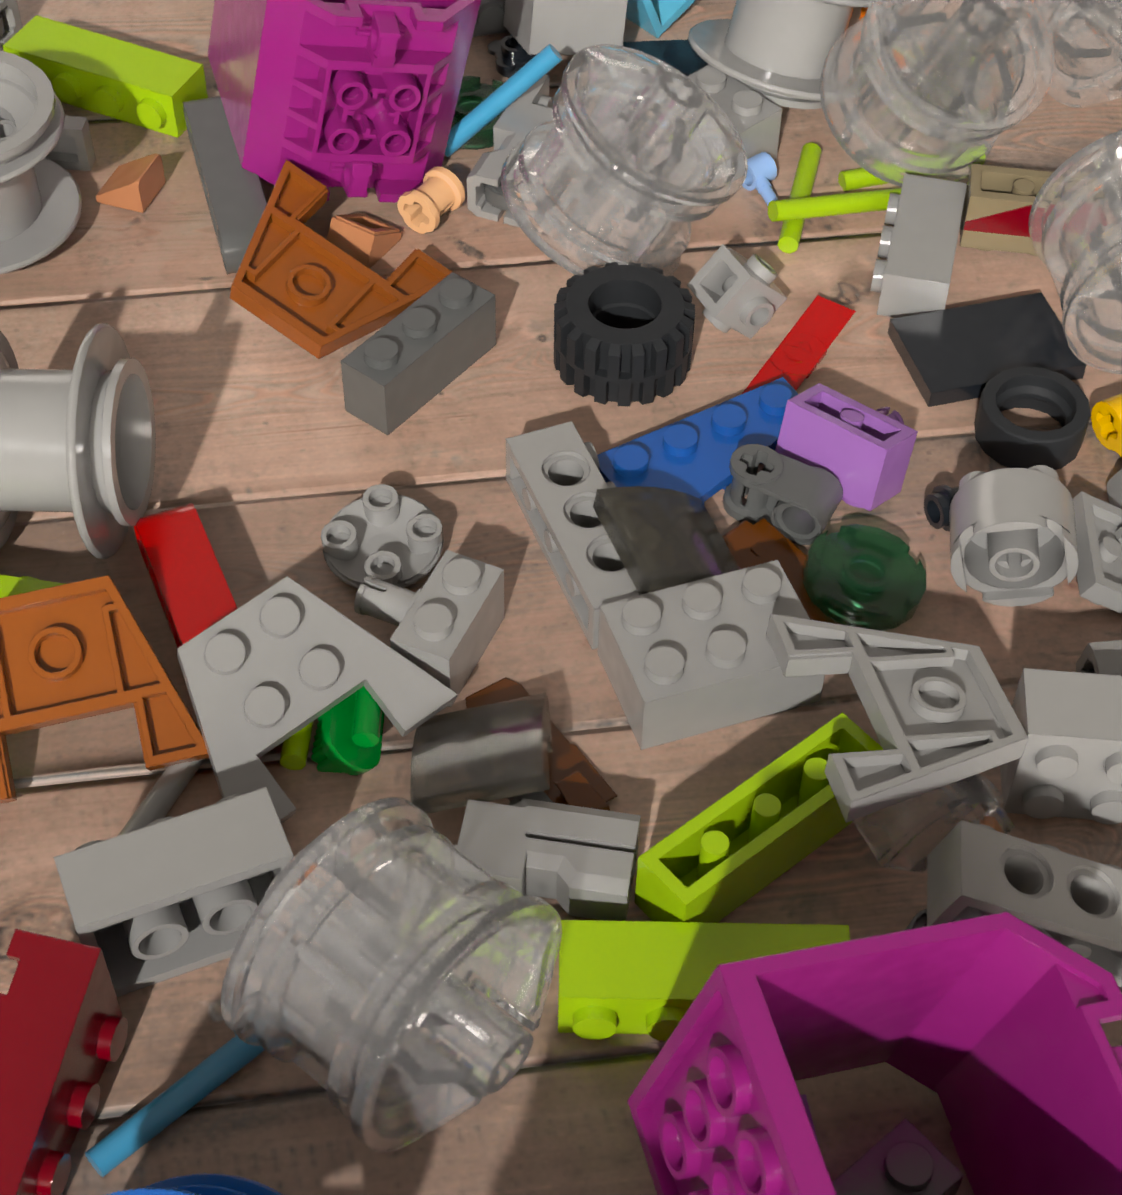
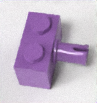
M818 383L787 400L775 451L807 465L823 468L832 473L839 480L843 488L842 500L853 507L872 511L901 492L918 431L904 425L903 418L896 410L889 414L890 407H881L875 411Z

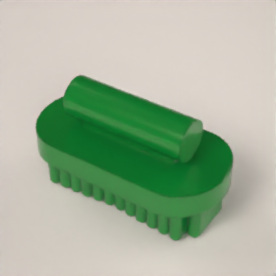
M364 686L318 717V728L314 736V748L311 755V760L318 763L316 767L318 771L346 773L357 776L370 771L378 765L381 758L385 713Z

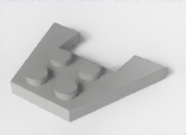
M288 576L177 648V657L221 797L224 798L233 794H246L267 787L281 824L295 814L296 807L259 759L363 686L402 737L408 735L453 703L458 695Z
M770 614L766 634L784 677L849 674L883 750L834 753L828 756L825 774L846 823L1022 758L1028 736L979 646Z

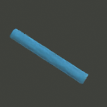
M548 44L450 130L445 156L450 157L563 59L556 48Z
M265 1012L86 1151L85 1155L101 1177L107 1175L281 1038L285 1033L278 1020L270 1012Z

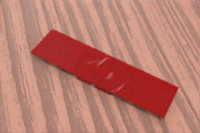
M817 295L742 394L782 377L797 390L802 382L809 378L815 370L816 364H819L827 354L829 346L856 311Z

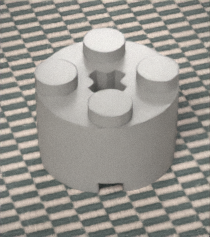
M1036 465L1028 469L1003 468L989 472L974 471L961 478L959 490L954 495L949 510L951 573L954 581L961 589L967 592L968 585L982 592L984 602L998 606L1014 607L1042 602L1054 596L1053 587L1061 583L1065 578H1067L1068 584L1077 573L1079 565L1074 502L1070 492L1059 481V475L1053 468L1045 465Z

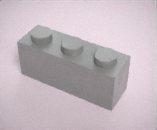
M904 174L901 194L890 193L884 224L894 227L883 225L877 256L879 258H886L887 261L876 259L870 289L872 292L881 293L877 315L899 318L945 309L967 183Z

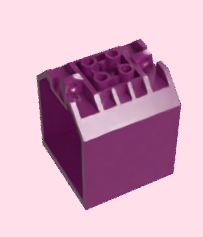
M215 0L208 58L241 167L249 172L258 174L260 178L275 185L285 161L288 160L325 185L328 190L329 187H343L347 197L366 198L368 196L367 189L374 188L379 202L397 203L402 194L407 191L416 190L423 184V178L430 169L442 167L481 0ZM330 190L328 192L327 201H329Z
M1008 912L720 964L707 980L627 1100L657 1195H836L795 1081L886 1062L938 1094L952 1128L949 1132L974 1195H1122V1045L1111 1047L1101 1026L1104 1023L1122 1020V993L1112 973Z

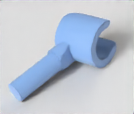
M761 152L746 159L745 167L748 170L743 172L741 176L742 186L749 191L756 189L763 197L767 206L770 201L779 200L770 183L777 176V167L773 158L768 153Z

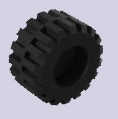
M617 262L605 263V267L602 268L592 266L584 269L583 276L573 275L567 280V287L560 288L556 295V303H554L555 369L560 371V379L565 385H574V392L580 396L591 395L594 397V402L605 405L608 401L618 402V406H630V402L638 401L644 405L652 403L654 396L665 398L673 393V386H681L686 379V372L690 371L695 323V304H692V295L688 289L681 288V281L674 276H664L663 270L653 266L649 269L641 267V263L629 262V265H618Z

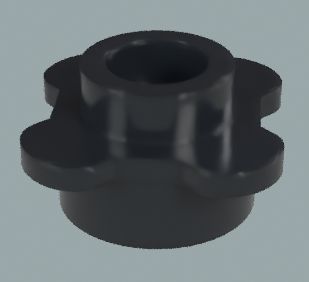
M512 35L505 36L501 41H492L488 45V53L496 57V70L507 78L514 75L536 56L529 55Z

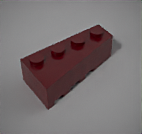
M15 929L6 956L9 959L17 960L18 965L8 993H0V1195H61L66 1186L71 1168L69 1152L79 1128L87 1129L96 1115L100 1100L99 1081L107 1062H115L123 1051L128 1033V1020L122 1015L101 948Z

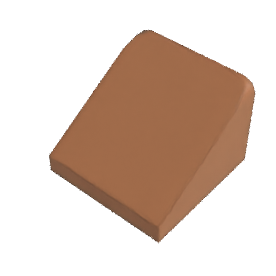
M157 153L119 165L97 193L96 201L144 213L166 183L161 155Z
M364 213L343 214L332 217L326 240L366 267L371 268L401 240L403 232Z

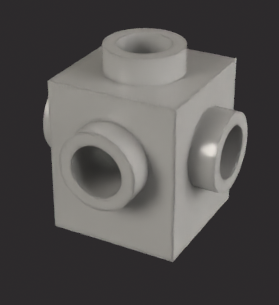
M724 244L720 246L687 284L689 289L704 305L705 309L702 311L704 316L716 328L724 333H727L732 328L750 339L771 320L776 310L787 299L773 283L778 274L766 261L756 254L747 259Z

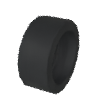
M1022 366L1004 370L988 380L981 393L974 421L975 438L984 453L1000 465L1009 468L1026 469L1036 465H1045L1054 470L1061 469L1076 458L1082 446L1091 417L1089 400L1079 385L1063 374L1038 367ZM1014 408L1035 409L1050 415L1061 424L1062 428L1051 431L1029 430L1015 425L1005 418L1001 412Z

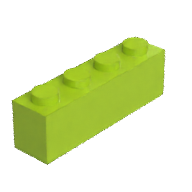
M38 15L34 16L3 45L4 52L16 54L27 59L43 70L51 81L54 93L61 102L177 138L187 129L183 102L208 98L204 67L201 63Z
M842 712L640 855L637 863L634 903L652 921L718 923L855 821L845 822L826 777L825 768L829 754L883 750V748Z
M560 920L558 1033H575L581 1038L590 1040L606 1039L614 1034H648L654 1039L667 1041L718 965L850 941L849 925Z

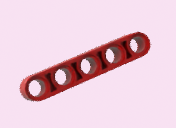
M193 503L144 516L137 521L133 527L138 546L177 648L238 609Z

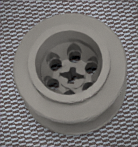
M736 0L731 19H713L698 23L690 29L688 40L692 49L708 65L710 64L726 75L733 77L778 106L796 109L825 108L831 105L833 101H844L857 97L867 87L866 77L861 69L852 60L839 52L854 7H878L891 3L894 0Z
M0 51V275L29 266L46 257L62 245L75 230L81 217L83 203L79 185L73 176L58 163L45 158L57 145L63 132L65 119L61 101L54 93L51 81L43 70L31 61L4 51Z
M108 323L96 324L86 334L79 347L73 369H19L15 354L7 338L0 331V549L8 541L13 531L18 511L73 512L78 532L86 548L96 558L108 559L123 544L129 527L135 526L137 521L144 517L152 491L155 469L156 430L152 392L145 369L139 360L130 358L122 337Z

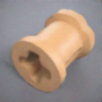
M434 167L425 174L423 184L416 190L407 191L400 196L397 202L398 211L406 225L420 234L433 232L438 227L440 217L445 212L453 211L463 204L465 190L461 181L453 172L444 167Z

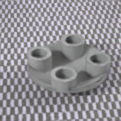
M385 484L369 487L364 492L362 498L351 502L337 512L321 532L323 554L328 567L341 581L355 588H359L360 584H364V578L368 575L401 588L407 587L422 579L433 569L441 556L444 545L441 521L431 509L411 497L398 495L395 488Z

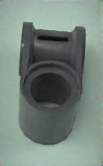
M747 444L738 447L732 453L729 469L733 479L732 483L725 489L722 502L729 516L743 522L747 520L754 525L764 518L792 543L811 545L818 541L842 500L843 488L839 480L823 468L807 465L777 453L768 446ZM762 462L764 464L763 471L758 472L759 463ZM748 495L746 505H743L742 497Z

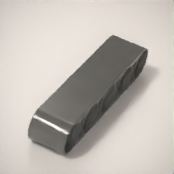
M216 96L183 102V110L189 140L227 274L237 273L266 207L265 196L258 174L249 172L241 167L221 97Z

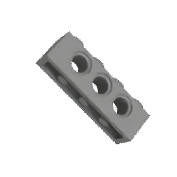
M572 421L506 438V480L592 650L598 648L600 605L669 588L666 577L659 566H651L645 555V544L639 527L635 523L628 524L622 513V503L613 482H605L600 473L599 460L593 444L590 441L583 442Z
M963 820L928 854L927 926L1008 912L1113 974L1117 985L1122 987V868L1112 864H1101L1062 852L1052 845L1033 843L998 832L987 825L972 824Z

